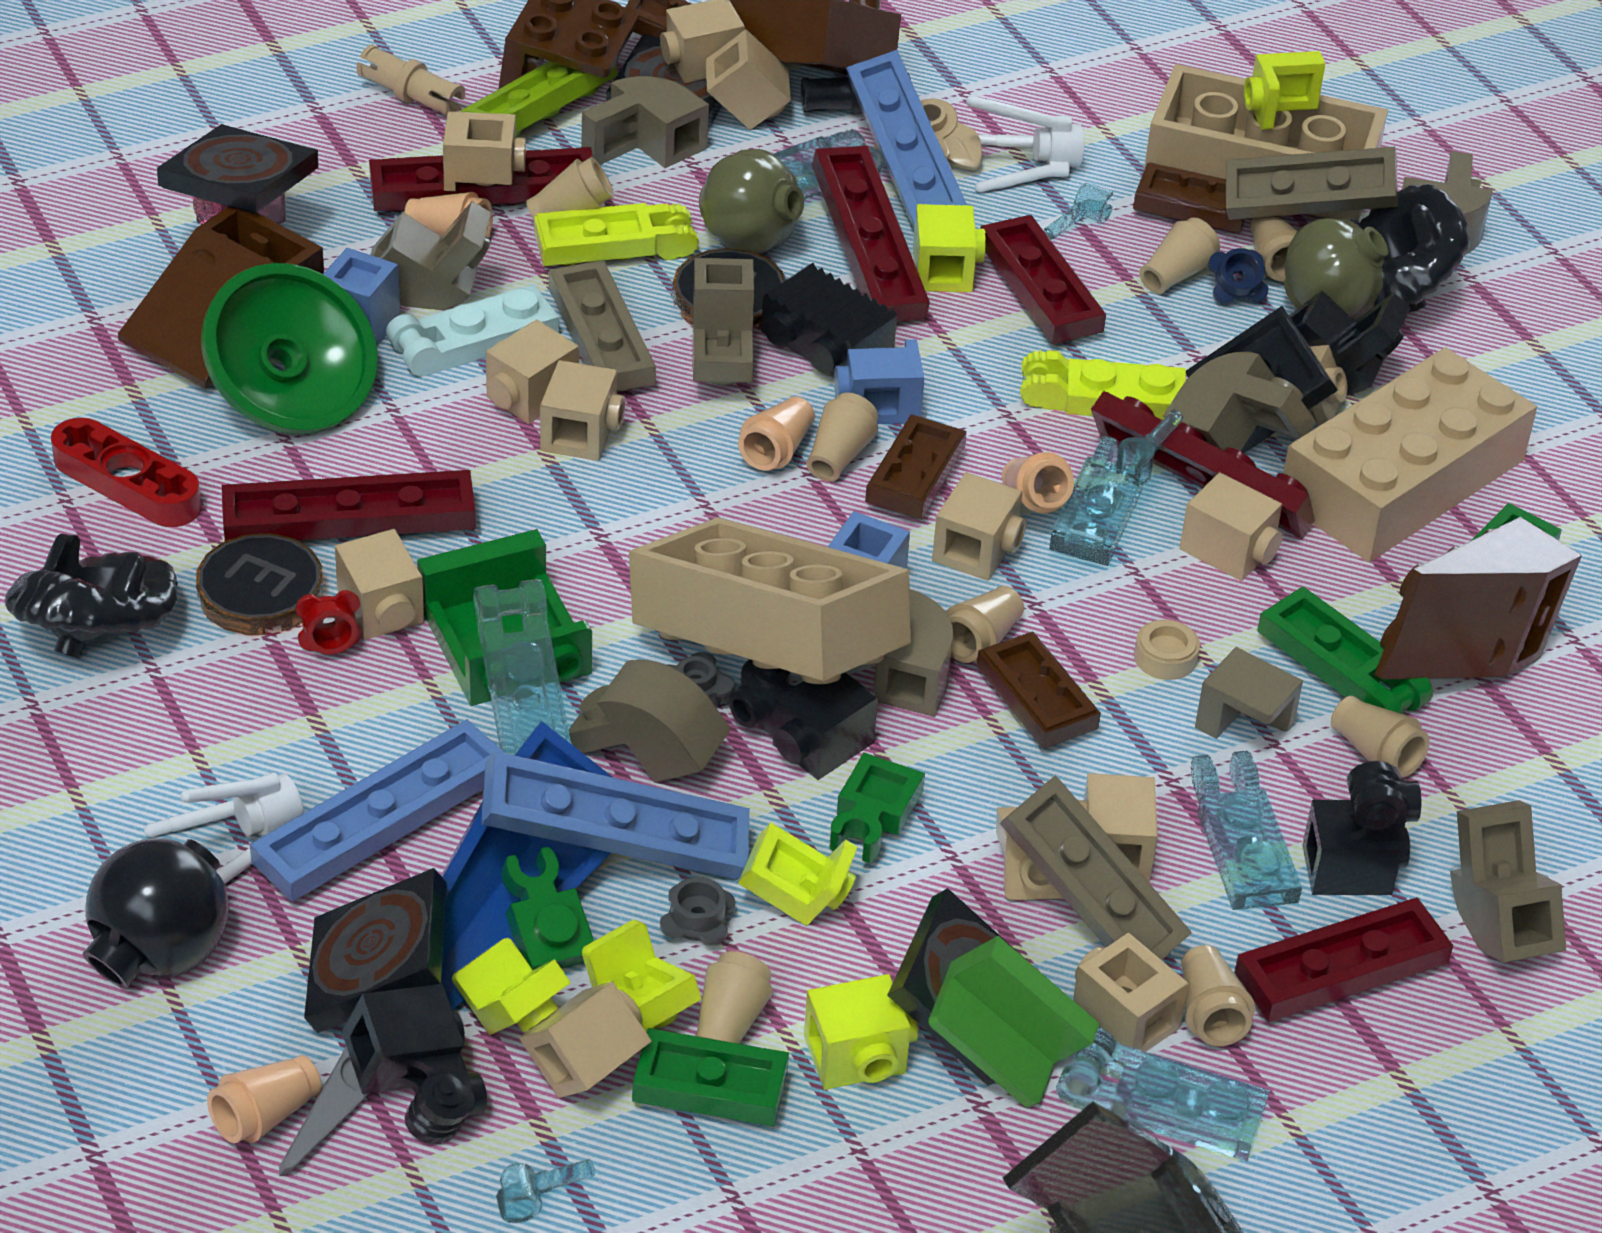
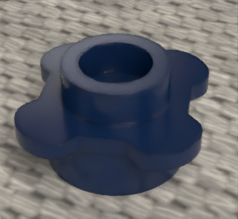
M1236 248L1227 253L1216 252L1210 257L1208 268L1215 276L1216 286L1213 290V297L1216 301L1229 305L1234 300L1249 299L1254 303H1259L1266 298L1269 289L1268 285L1262 281L1265 274L1264 260L1257 251ZM1238 273L1243 276V280L1237 281L1233 275Z

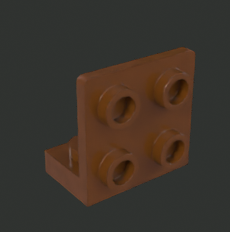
M528 0L505 38L498 89L543 65L544 59L598 77H608L638 23L639 12L623 7L611 0Z

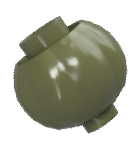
M747 149L726 156L712 167L707 176L706 183L700 192L699 209L710 234L727 250L761 255L781 246L792 235L796 220L801 216L804 209V196L798 187L796 177L778 157L766 150Z
M1325 218L1305 225L1294 235L1286 254L1284 288L1288 298L1298 309L1322 290L1353 320H1357L1374 307L1375 300L1382 289V266L1384 257L1389 253L1386 241L1373 227H1366L1363 230L1353 221L1345 219Z

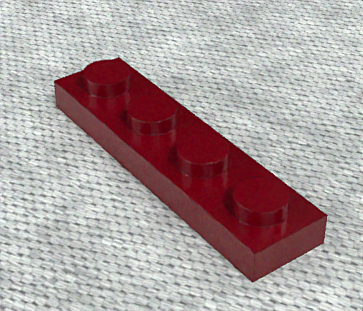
M869 146L815 149L812 168L861 295L867 293L870 300L875 298L879 305L884 303L888 310L893 308L897 314V321L926 319L930 301Z
M591 147L527 150L525 172L513 171L512 185L494 184L481 186L475 183L457 182L456 191H444L443 155L370 159L369 172L374 211L391 210L404 212L406 204L411 198L420 199L475 192L479 198L488 199L490 204L518 205L537 195L576 159L584 162L593 157Z
M1103 391L1092 406L1091 412L1099 435L1102 438L1202 489L1220 472L1282 503L1278 527L1300 539L1304 538L1314 523L1315 517L1308 491L1295 478L1283 473H1278L1275 477L1257 468L1254 461L1243 452L1232 447H1226L1223 451L1205 442L1204 437L1186 423L1175 422L1171 425L1156 417L1146 404L1134 397L1126 396L1122 400Z
M471 470L221 485L225 543L246 536L272 535L296 541L369 536L395 529L397 534L476 529Z

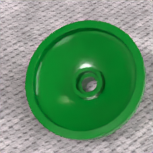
M270 263L246 269L236 274L220 288L210 302L203 319L201 329L202 355L208 374L223 398L240 414L270 430L288 434H312L331 429L348 419L362 405L373 386L377 371V346L373 330L365 313L353 297L339 284L310 268L288 263ZM269 358H276L281 361L285 371L276 369L270 363Z

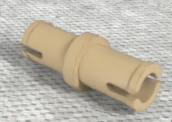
M373 44L368 45L361 53L360 58L373 64L367 66L358 62V76L393 90L396 98L406 103H411L415 100L441 112L446 117L448 111L459 112L461 109V104L450 99L454 96L464 100L465 87L429 72L424 63L415 59L407 62L381 50Z

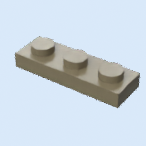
M1395 146L1226 160V212L1229 220L1398 207L1397 154Z
M601 260L550 269V292L574 343L579 346V354L584 364L617 370V392L655 385L656 365L605 261Z
M1056 775L1000 822V825L1106 947L1129 932L1162 960L1192 933Z

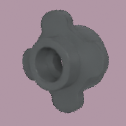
M697 652L680 661L678 665L667 664V666L678 670L693 680L707 694L716 708L719 706L721 698L729 697L734 691L733 678L723 675L718 670L715 657L709 653Z
M704 877L685 879L669 890L670 910L669 913L663 915L660 919V929L666 936L670 938L683 936L689 940L703 941L708 945L719 944L727 938L728 928L725 925L727 915L735 910L736 903L734 896L730 892L724 890L717 882Z

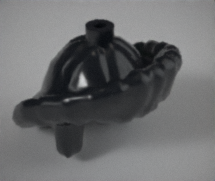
M1423 184L1421 186L1408 185L1398 191V207L1371 209L1369 215L1363 218L1360 223L1355 218L1350 220L1363 230L1366 227L1376 229L1388 246L1389 253L1384 257L1382 266L1383 286L1375 300L1374 307L1394 292L1410 307L1409 312L1422 309L1427 305L1424 296L1435 292L1440 283L1446 281L1452 275L1453 270L1459 266L1464 254L1468 251L1470 244L1469 228L1463 211L1451 200L1448 194L1432 184Z
M62 533L56 537L44 567L40 570L21 575L13 583L5 596L6 609L20 622L28 621L30 624H38L46 630H51L58 637L54 651L80 659L84 646L103 645L124 632H137L140 629L156 628L170 614L177 601L176 586L178 582L174 568L168 562L157 559L154 556H144L138 552L105 553L100 557L90 556L79 560L80 538L76 534Z

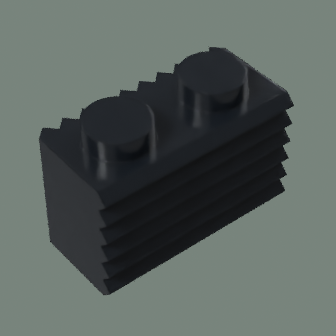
M814 263L807 265L763 295L761 332L775 346L780 348L787 347L808 359L814 368L821 373H832L834 375L835 366H847L848 349L895 347L897 314L894 309L888 310L884 303L879 305L875 298L870 300L867 293L861 295L858 288L852 290L849 283L843 284L840 278L834 279L831 273L825 274L823 268L817 270Z

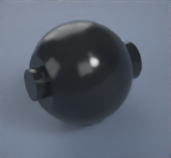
M166 838L143 839L130 843L114 852L96 871L88 888L85 916L93 941L83 952L85 960L100 975L123 989H127L139 974H149L154 979H166L182 975L199 966L217 947L223 936L228 918L226 888L222 878L216 872L220 867L218 859L207 848L192 839H187L184 844Z

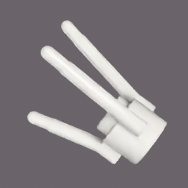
M969 96L966 99V104L970 107L1045 126V128H1036L1034 136L978 135L981 145L1033 148L1035 161H1044L1045 165L978 182L975 185L977 192L982 193L1047 177H1068L1069 167H1080L1084 154V132L1081 124H1072L1071 116H1051L975 96Z
M273 772L252 780L186 789L181 793V800L184 803L234 798V800L148 824L144 829V833L148 837H155L236 816L240 828L247 836L257 833L260 837H263L303 814L304 809L300 794L292 779L285 773L277 775ZM250 848L216 871L224 884L252 865Z

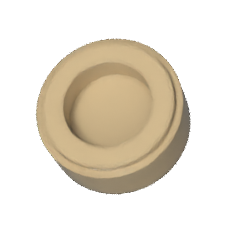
M1173 620L1152 621L1144 625L1137 634L1134 659L1138 667L1152 677L1164 680L1180 679L1188 676L1195 669L1200 641L1197 634L1183 623Z

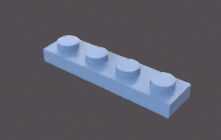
M898 50L846 67L851 87L913 229L915 230L917 204L967 205Z
M466 719L251 843V863L291 902H294L484 789L485 763L495 751L505 752Z
M497 751L485 763L481 825L736 880L741 877L749 856L750 808Z

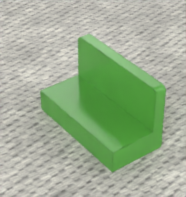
M999 936L951 961L929 1017V1025L932 1029L1026 1108L1041 1102L1054 1063L1092 1045L1100 1024Z

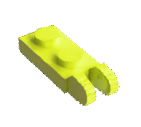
M639 203L590 210L537 213V216H534V233L543 266H570L582 262L612 259L628 260L634 257L656 254L664 260H675L677 257L683 259L685 256L689 257L690 254H694L699 244L697 233L690 225L692 219L689 209L687 210L686 206H681V203L678 205L675 203L672 205H668V203L656 205Z
M1033 350L1032 353L1028 352L1027 356L1023 357L1021 371L1022 376H1025V380H1022L1020 394L1024 404H1029V407L1034 406L1036 409L1037 407H1042V409L1066 411L1065 414L1093 416L1091 412L1092 406L1101 393L1106 391L1122 400L1126 396L1140 400L1153 411L1156 417L1167 422L1163 414L1185 383L1186 368L1167 367L1161 364L1143 365L1108 362L1102 359L1083 360L1069 358L1068 361L1059 351L1047 350L1042 352L1041 350Z

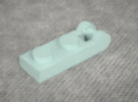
M532 284L418 319L411 314H401L390 321L386 328V336L397 351L403 352L404 362L413 374L427 376L486 358V351L536 319L559 333V316L536 286Z

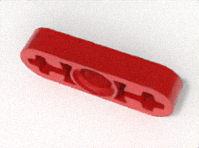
M90 418L68 419L53 429L51 444L54 464L63 474L163 527L186 525L195 520L200 514L199 480L191 471ZM124 467H134L141 470L135 475L126 477L111 474L114 470Z

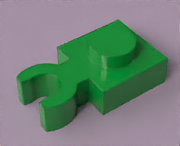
M863 752L838 795L837 816L831 823L829 849L834 851L845 839L852 837L864 840L862 861L867 863L874 861L880 853L882 830L899 836L923 793L925 773Z
M550 847L541 848L535 860L540 876L537 877L527 876L521 871L516 855L508 856L501 869L502 881L506 889L514 896L520 898L521 901L511 903L505 915L515 945L531 969L534 970L554 959L561 969L584 963L582 949L593 942L594 939L576 888L560 892L556 891L554 880L559 871V863L553 850Z

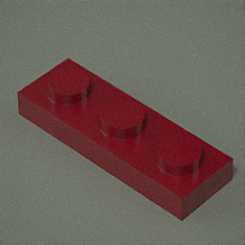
M1031 214L980 227V229H985V253L1052 344L1104 332L1106 313Z
M1416 897L1240 953L1237 957L1234 973L1251 995L1265 1019L1271 1022L1449 964L1454 945L1420 899Z

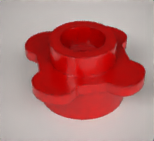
M342 590L336 596L318 598L313 594H308L300 598L296 604V613L302 618L303 627L298 634L300 646L307 651H317L322 654L332 655L341 653L355 645L362 636L361 628L355 620V612L360 608L358 596L352 591ZM327 617H332L335 619L330 623H323L324 619Z

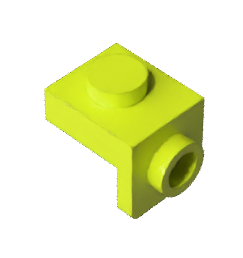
M1320 51L1256 54L1253 75L1245 79L1244 102L1248 111L1253 110L1261 130L1274 128L1276 111L1318 109L1326 65Z
M770 822L758 835L738 884L807 926L826 906L835 910L847 897L856 878V875L848 870L856 853L857 846L845 839L829 857H826Z
M636 919L623 924L582 949V956L591 986L595 987L613 981L617 989L628 994L638 1006L642 1015L641 1025L646 1032L648 1028L659 1029L669 1025L677 1018L679 1012L702 1000L695 975L655 957L647 926Z
M504 938L452 976L454 985L489 1035L516 1023L522 1032L534 1027L558 1009L551 997L571 983L555 959L532 970L509 938Z

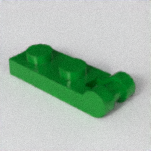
M1304 586L1260 613L1257 632L1345 697L1354 696L1365 703L1403 714L1404 710L1415 711L1433 697L1432 685L1427 677L1417 679H1381L1376 676L1375 672L1383 653L1380 641ZM1380 681L1383 682L1385 685H1387V686H1388L1389 688H1391V689H1387L1386 687H1384V686H1383L1382 684H1380L1379 682H1380Z

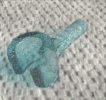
M1084 183L1076 194L1074 205L1065 214L1044 228V232L1049 239H1054L1075 222L1082 220L1084 216L1104 223L1112 213V206L1106 204V202L1112 197L1113 191L1092 183Z
M1172 409L1144 438L1131 437L1123 440L1118 447L1115 474L1118 475L1128 466H1136L1133 484L1135 486H1142L1148 483L1151 479L1155 451L1181 423L1183 415L1178 410Z
M586 1159L550 1171L543 1170L537 1173L534 1172L530 1165L525 1163H513L507 1166L500 1177L502 1188L496 1195L502 1219L508 1223H521L534 1218L542 1209L540 1194L550 1192L552 1189L593 1177L595 1175L593 1162L590 1159Z

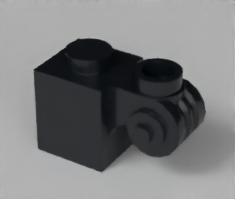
M751 659L744 663L741 670V685L728 699L729 708L734 718L746 728L758 725L773 737V746L778 749L779 753L788 762L799 765L815 779L820 780L874 743L878 696L846 672L841 674L839 680L832 683L811 684L802 681L795 686L789 684L790 671L780 668H759L753 665V660Z
M1368 761L1357 765L1347 776L1351 800H1312L1302 847L1312 895H1392L1398 869L1408 866L1410 838L1405 823L1418 822L1420 819L1422 798L1419 782L1401 779L1397 768L1388 762Z
M443 984L364 993L361 995L341 1032L362 1094L411 1088L416 1095L406 1110L404 1116L405 1125L414 1137L428 1144H442L450 1141L457 1134L465 1120L484 1114L487 1106L486 1087L479 1073L467 1072L461 1055L465 1041L464 1025L459 1013L451 1009Z

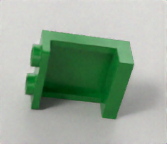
M538 529L417 559V568L422 575L424 617L470 706L592 674V630L585 620L573 622L546 573V544Z

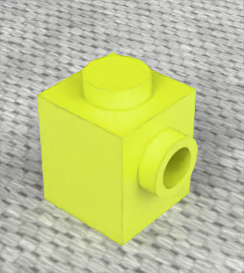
M917 204L913 259L925 291L972 292L975 263H983L985 258V229L975 228L973 206Z
M889 974L807 990L804 1038L824 1090L861 1082H880L890 1076L906 1073L909 1043L916 1042L918 1038L917 1022L887 996L893 983Z

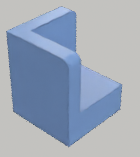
M346 247L323 275L339 284L358 303L371 325L376 346H378L386 336V328L390 321L401 315L398 264Z

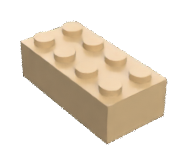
M1175 64L1151 121L1145 167L1147 163H1155L1226 179V160L1380 148L1388 109L1320 95L1318 109L1276 111L1274 128L1261 130L1253 110L1248 111L1245 106L1244 78ZM1362 210L1311 214L1321 216L1324 219L1351 220L1355 218L1359 222Z
M1445 347L1288 445L1283 474L1295 478L1307 489L1315 517L1313 524L1370 563L1524 461L1538 406L1471 364L1462 356Z
M719 517L629 551L632 623L659 631V635L664 639L689 640L705 645V649L713 654H734L753 660V665L759 668H780L800 674L803 681L811 684L835 682L841 678L842 673L860 665L879 663L884 660L885 654L911 644L909 569Z

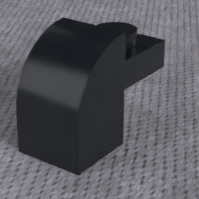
M1321 290L1289 316L1310 347L1330 346L1336 366L1341 367L1345 373L1347 394H1352L1372 386L1385 357L1400 344L1404 337L1400 329L1410 307L1393 292L1354 321Z

